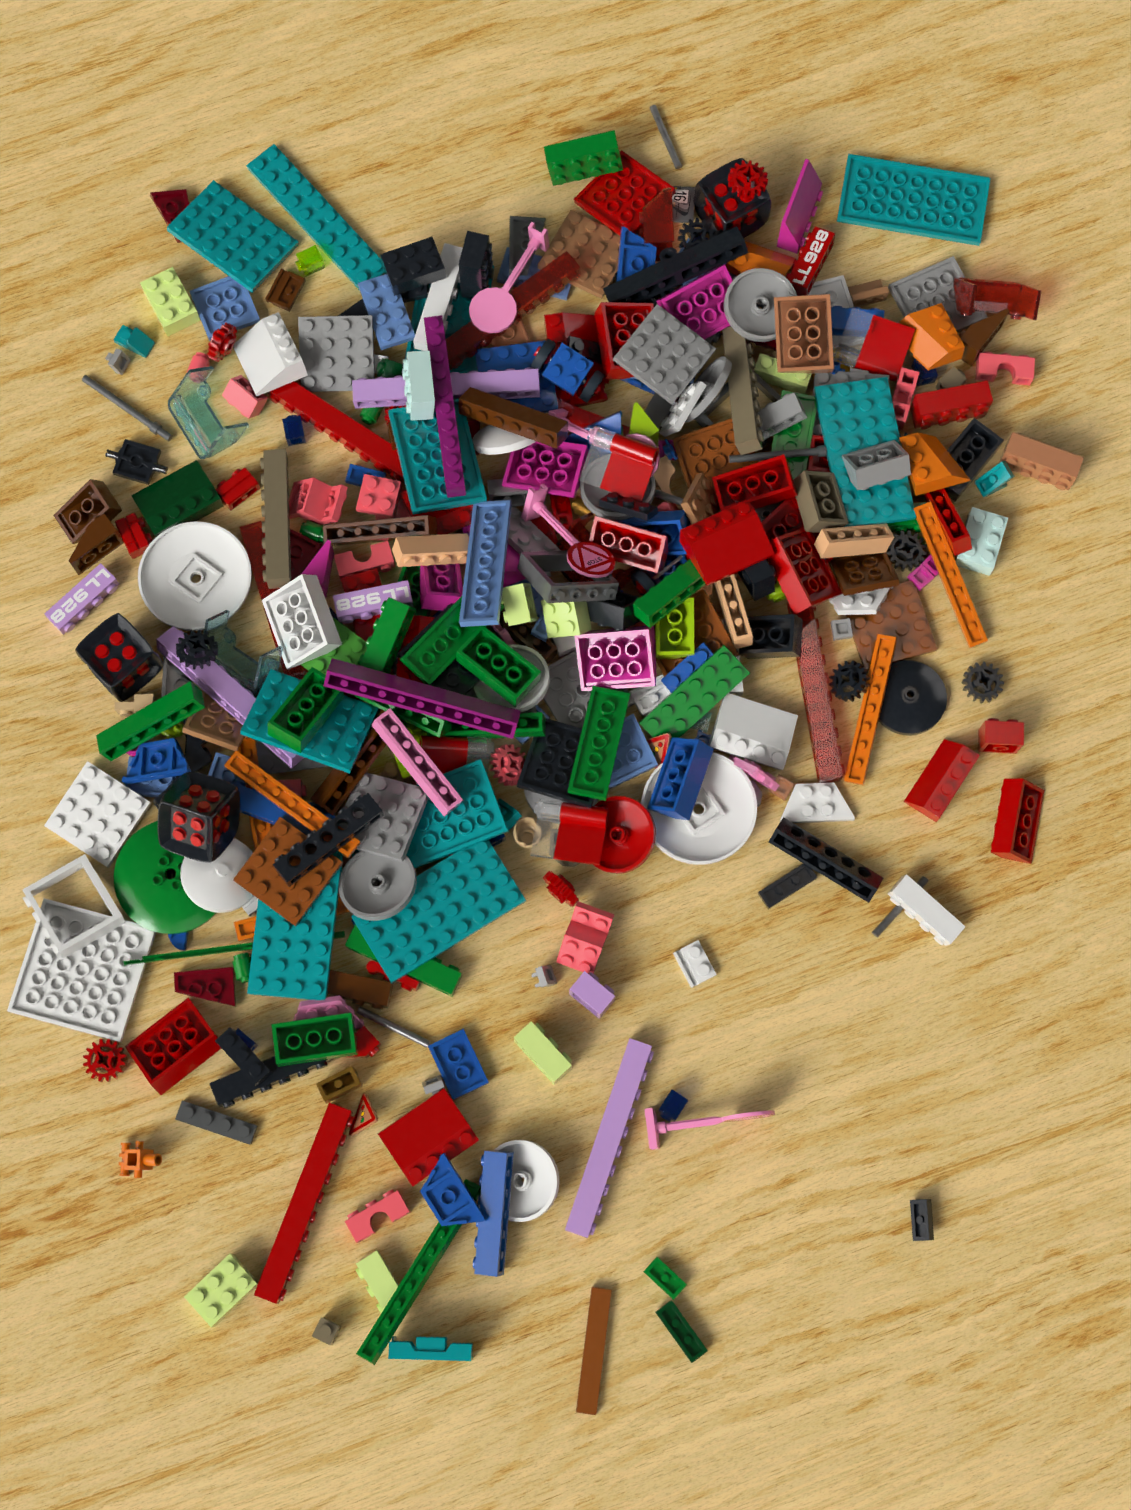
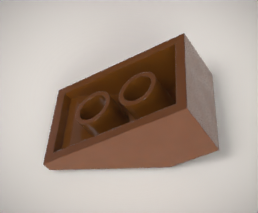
M1004 309L970 325L967 330L963 329L959 336L965 346L961 360L970 366L974 364L979 353L984 351L1001 329L1010 310Z
M90 479L53 516L71 543L76 544L80 541L93 518L105 514L111 522L122 509L103 481Z
M105 514L92 519L69 559L70 564L78 575L124 543L119 532Z

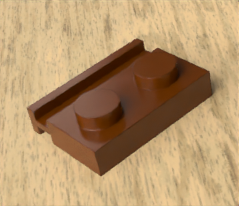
M281 268L265 298L266 302H270L290 312L306 282L305 278Z

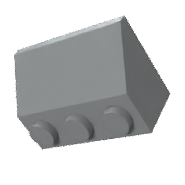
M895 440L842 455L850 481L857 490H866L871 486L883 485L888 481L903 479L905 476L911 475L909 454Z

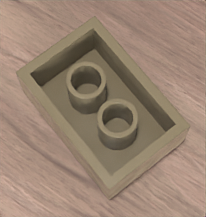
M803 471L793 480L798 495L796 500L806 532L820 533L821 529L844 527L849 523L834 473Z

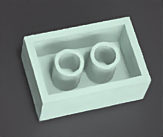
M430 351L407 352L406 359H403L402 369L403 380H405L404 395L407 397L406 413H410V420L433 419L435 397Z
M972 507L965 524L970 535L972 549L956 555L955 561L957 566L990 576L996 563L1008 517Z

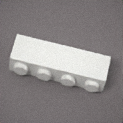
M907 874L902 876L887 893L895 905H900L905 909L904 912L911 919L915 918L924 931H930L935 936V941L940 945H950L965 928L958 919Z

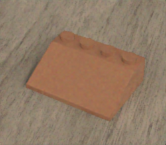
M830 294L774 297L777 373H832L834 362Z

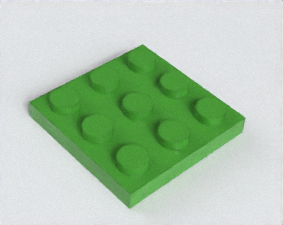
M333 618L342 645L325 655L300 665L308 671L313 667L325 675L332 658L359 665V658L362 654H365L367 649L366 642Z

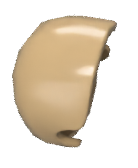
M523 817L514 826V840L523 848H532L540 842L542 828L533 817Z

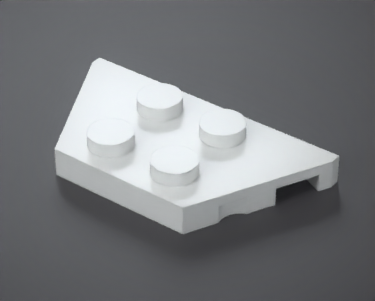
M890 588L846 596L841 594L829 600V602L834 605L838 615L877 614L880 605L887 598Z
M834 782L806 783L795 785L780 822L783 817L792 823L854 821L855 817Z

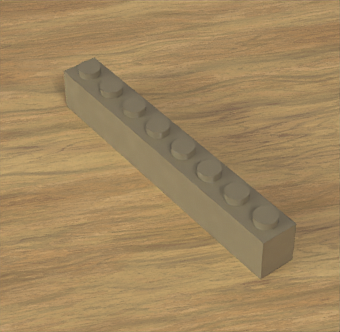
M727 327L722 332L725 357L732 362L731 371L728 376L734 439L740 455L762 450V441H764L763 432L760 430L762 420L760 415H758L761 408L756 397H759V393L755 386L757 377L755 372H753L755 362L753 357H751V354H754V350L749 339L739 335L732 327Z
M286 449L263 450V458H260L261 469H264V474H261V484L264 485V489L261 490V498L265 505L261 506L262 517H265V521L262 522V532L265 533V538H262L263 549H266V554H262L263 565H266V570H263V581L267 582L269 589L281 588L291 582L289 476Z

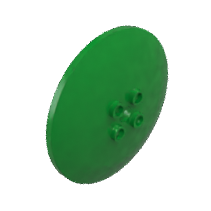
M158 821L139 829L121 849L114 868V888L123 910L140 926L161 934L185 933L207 923L214 917L216 912L207 911L199 907L185 893L180 876L184 857L160 846L158 840ZM170 869L176 871V876L173 879L166 878V873Z

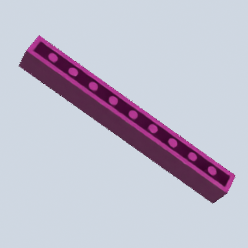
M442 315L424 317L427 348L430 351L435 409L447 498L465 496L466 490Z
M334 658L331 659L324 681V686L511 739L514 738L521 713L517 709Z

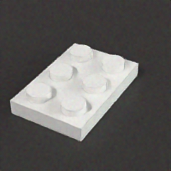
M700 381L695 384L692 383L685 388L678 402L671 406L669 417H666L661 423L662 428L659 432L661 435L666 437L680 431L707 386Z

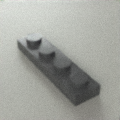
M183 1100L175 1120L249 1145L252 1144L258 1127L257 1125Z

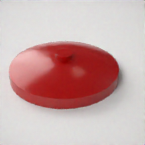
M613 796L606 798V801H599L594 806L609 808V815L600 865L594 866L612 874H623L637 869L648 859L655 845L656 827L652 815L641 803L629 797Z

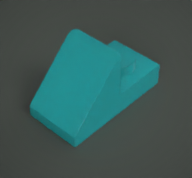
M124 325L121 326L113 339L116 344L144 358L148 357L155 345V342L137 327L132 330Z
M1001 461L977 479L975 484L982 496L987 497L1005 488L1007 482L1015 476L1006 461Z
M499 798L497 801L509 831L522 816L516 809Z

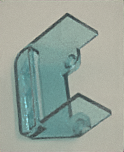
M212 366L190 369L168 400L170 413L200 459L210 458L235 444L249 426L246 422L223 428L207 403L211 394V388L206 380L214 370Z
M225 610L206 619L203 634L209 632V637L214 636L215 642L218 643V655H216L214 662L218 666H223L231 677H235L242 687L249 689L254 697L257 698L270 669L278 671L283 647L279 646L261 655L259 662L235 647L236 635L227 628L230 611Z

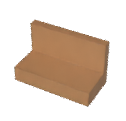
M881 279L848 287L854 307L885 301L889 294L887 286L883 287Z

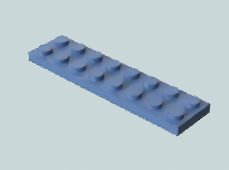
M510 500L473 504L459 618L461 627L499 625L512 508Z

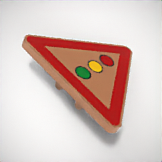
M670 733L647 740L658 765L662 764L671 740Z
M363 1093L353 1124L349 1131L350 1136H354L378 1121V1116L367 1094Z

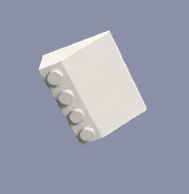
M279 312L261 319L233 345L256 397L308 376L303 360Z
M301 574L262 600L286 669H291L325 655L342 645L317 575Z
M728 693L722 700L708 745L713 749L783 770L798 715Z

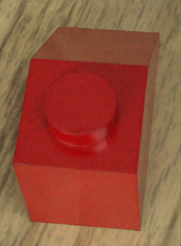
M363 1026L356 1032L358 1055L342 1058L373 1057L380 1051L381 1043Z

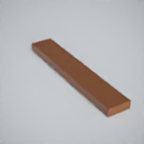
M591 1288L576 1413L596 1415L612 1292L610 1289Z

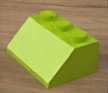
M637 402L634 403L629 435L635 433L646 435L658 446L659 429Z
M694 598L686 599L656 623L657 659H677L695 655Z

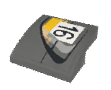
M673 186L676 193L658 210L657 222L688 223L689 219L693 221L695 187Z

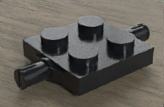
M127 439L124 440L122 448L118 452L107 449L105 454L106 457L115 459L116 464L112 472L115 476L146 485L150 484L151 478L156 471L167 474L168 467L158 464L161 454L160 449Z

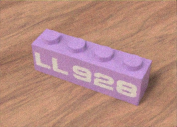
M100 563L45 613V616L64 635L66 632L72 631L80 619H85L91 609L98 607L108 594L114 593L119 583Z
M408 580L333 595L338 621L347 624L355 619L367 620L374 615H381V606L388 597L413 606Z

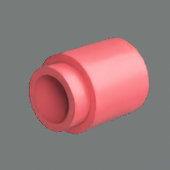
M196 352L192 357L187 370L190 379L199 381L205 378L210 365L208 355Z

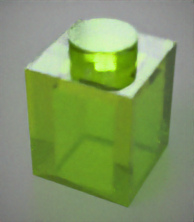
M316 245L296 253V267L299 272L303 271L305 277L325 268L323 258Z

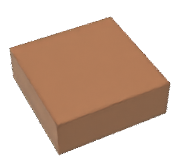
M778 774L774 781L780 786L776 791L771 789L768 791L785 801L795 783Z

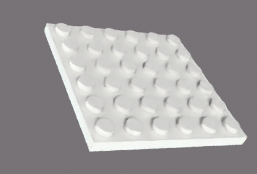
M45 898L40 908L62 945L111 917ZM125 920L126 923L63 959L61 954H55L50 946L53 943L52 939H46L41 930L44 927L42 922H36L7 1011L122 1043L146 963L124 966L123 961L142 960V956H149L156 932L147 930L137 923Z

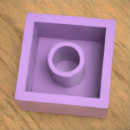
M584 971L569 989V995L600 1019L615 1001L614 990L606 984L602 986L598 981L599 978L592 972L588 974Z

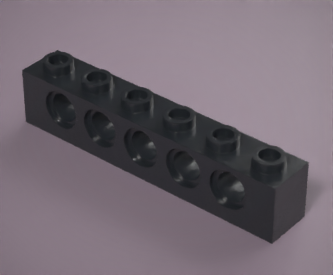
M369 793L358 796L351 806L342 808L338 812L339 815L333 819L329 818L322 824V828L318 831L313 830L307 835L306 840L302 843L297 842L291 847L290 852L286 855L282 854L275 859L273 867L288 887L292 886L384 816L383 810ZM357 811L364 812L361 818L354 817ZM341 823L348 824L345 830L338 829V826ZM325 835L333 837L329 842H324L322 839ZM309 847L317 848L313 854H308L306 851ZM293 859L301 860L297 866H292L291 861Z
M784 817L769 840L770 844L868 903L884 879Z

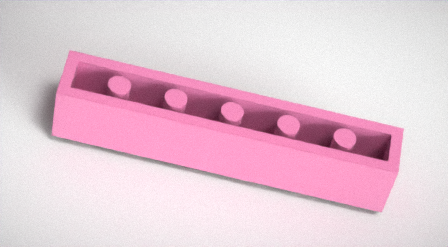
M391 708L377 717L372 727L441 814L445 817L458 807L463 799Z

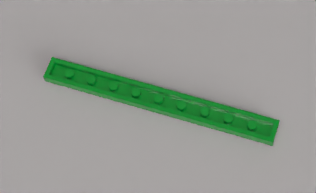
M465 1179L464 1184L474 1200L477 1201L479 1195H481L480 1185ZM438 1222L356 1354L360 1358L373 1365L376 1364L462 1224L441 1226Z

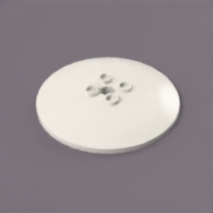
M207 522L181 523L159 534L145 550L138 569L139 591L150 612L163 623L186 631L210 629L229 620L244 604L252 582L251 563L244 546L228 530ZM194 575L201 576V580L198 583H193L191 579Z
M713 752L695 805L703 806L704 812L702 814H696L692 811L690 820H681L647 809L652 815L656 827L655 845L669 857L683 863L706 865L732 856L745 844L755 826L757 799L751 781L741 768L734 765L732 760ZM662 764L654 770L645 785L641 804L646 808L650 802Z

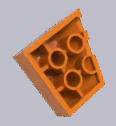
M745 241L749 253L727 262L725 266L728 272L736 276L756 268L770 269L785 276L796 258Z
M942 303L908 314L898 322L915 329L908 349L913 353V357L928 371L962 359L965 346Z
M917 432L899 437L901 447L909 454L911 469L909 478L915 496L970 481V478L936 436Z

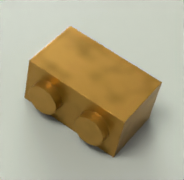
M353 1066L316 1083L326 1104L362 1086Z

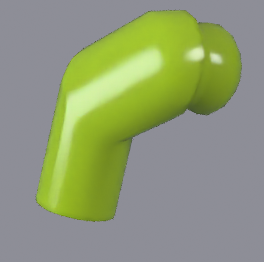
M177 723L161 734L168 739L180 737L183 735V725Z

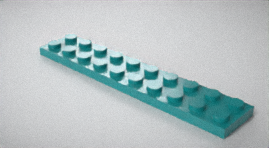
M275 144L246 165L253 176L358 290L359 282L386 274L378 255Z

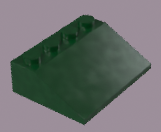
M197 460L131 495L155 537L175 525L198 521L224 507L221 498Z

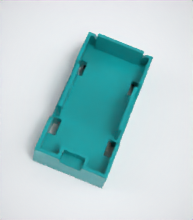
M393 1336L392 1342H389L388 1359L472 1361L473 1343H451L446 1350L447 1337L418 1336L416 1337L415 1347L412 1341H396V1336Z

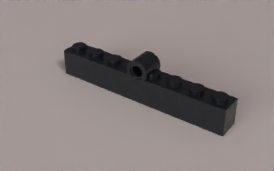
M736 226L680 253H677L675 248H665L659 254L660 262L603 288L608 302L641 303L749 252L745 240Z

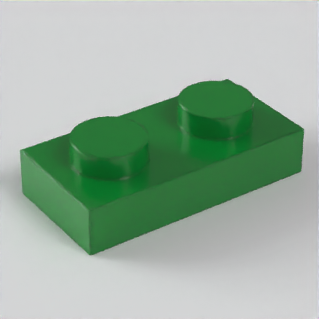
M658 1257L643 1271L673 1300L687 1285Z

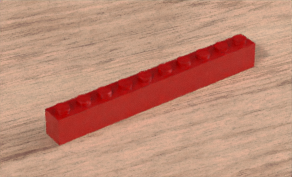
M294 381L267 392L268 398L272 402L282 404L286 411L299 415L298 417L303 422L311 423L318 432H325L332 441L336 443L339 441L349 452H356L363 461H370L377 470L385 471L390 474L389 476L393 480L401 481L405 484L397 449L392 450L391 443Z
M332 1103L328 1104L254 1296L275 1304L284 1301L287 1294L285 1286L287 1281L291 1282L295 1270L292 1268L295 1261L299 1262L303 1252L300 1250L303 1242H307L310 1234L308 1227L316 1219L318 1212L315 1209L317 1204L322 1203L325 1193L322 1191L325 1184L329 1185L332 1178V1173H330L332 1165L336 1166L340 1155L337 1154L339 1147H343L346 1142L347 1127L351 1128L355 1117L352 1116L353 1112Z

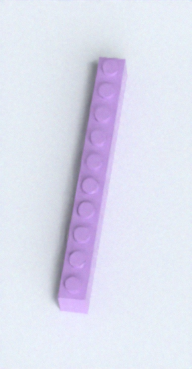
M532 367L525 368L524 370L506 369L505 371L488 370L487 372L450 373L453 399H459L470 387L503 399L540 397L539 371ZM403 376L352 380L355 409L405 406L407 397L404 395L405 380H403Z
M173 626L157 638V650L243 725L256 700L253 693L249 689L242 687L235 677H231L223 666H218L214 661L210 660L211 666L204 664L203 669L200 666L193 669V665L185 667V662L180 663L179 657L176 656V644L179 637L184 638L183 631L177 630ZM263 743L291 769L305 758Z
M629 1038L565 1231L588 1238L589 1234H594L597 1224L593 1223L595 1215L600 1216L603 1204H600L602 1196L606 1197L610 1185L606 1184L608 1176L613 1177L616 1166L612 1164L614 1158H619L622 1146H619L621 1138H626L629 1127L625 1125L627 1119L632 1120L635 1108H632L634 1100L638 1101L641 1089H638L640 1081H645L648 1071L644 1069L647 1062L651 1063L654 1054L651 1051V1045Z

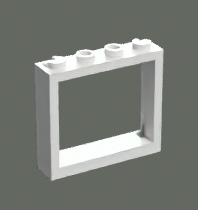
M85 854L23 889L26 895L23 897L24 902L28 908L33 907L35 911L32 913L37 923L42 922L44 926L41 929L46 939H52L53 943L50 946L55 954L60 953L63 959L126 923ZM84 868L112 916L62 945L33 896Z

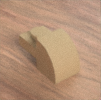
M134 694V702H115V711L122 717H129L157 701L154 694Z

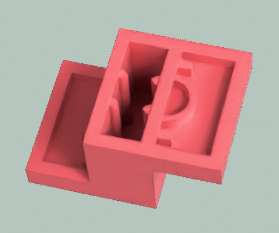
M364 474L356 506L357 512L375 515L376 520L411 517L400 494L406 491L402 489L401 481Z
M314 477L294 482L289 496L290 519L300 517L321 525L338 522L342 514L343 503L347 498L348 487L344 485L330 486Z
M577 901L556 962L581 972L585 971L588 974L592 972L594 974L614 914Z

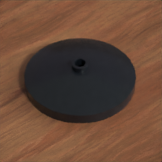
M903 660L892 663L879 722L888 730L907 736L922 734L933 728L944 714L947 704L946 688L940 676L932 668L921 662Z

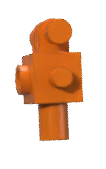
M136 1141L135 1149H130L131 1143H121L122 1149L119 1157H122V1162H119L121 1166L119 1176H130L129 1170H134V1178H142L143 1170H153V1166L161 1165L162 1156L154 1154V1149H143L144 1141Z

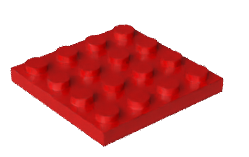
M622 150L620 151L623 170L595 177L574 198L575 204L619 236L621 234V227H626L629 231L636 234L676 193L673 186Z

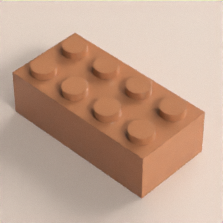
M1012 432L1005 445L1000 462L1006 461L1011 471L1018 472L1024 477L1035 478L1043 484H1052L1060 490H1069L1078 476L1084 457Z

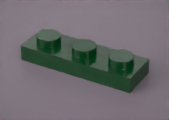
M672 1300L655 1312L691 1363L708 1351Z

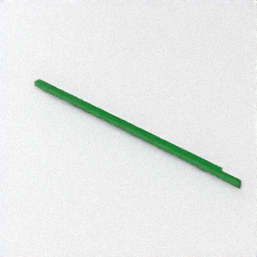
M345 931L334 932V939L345 938ZM253 942L142 956V960L123 961V965L251 950Z

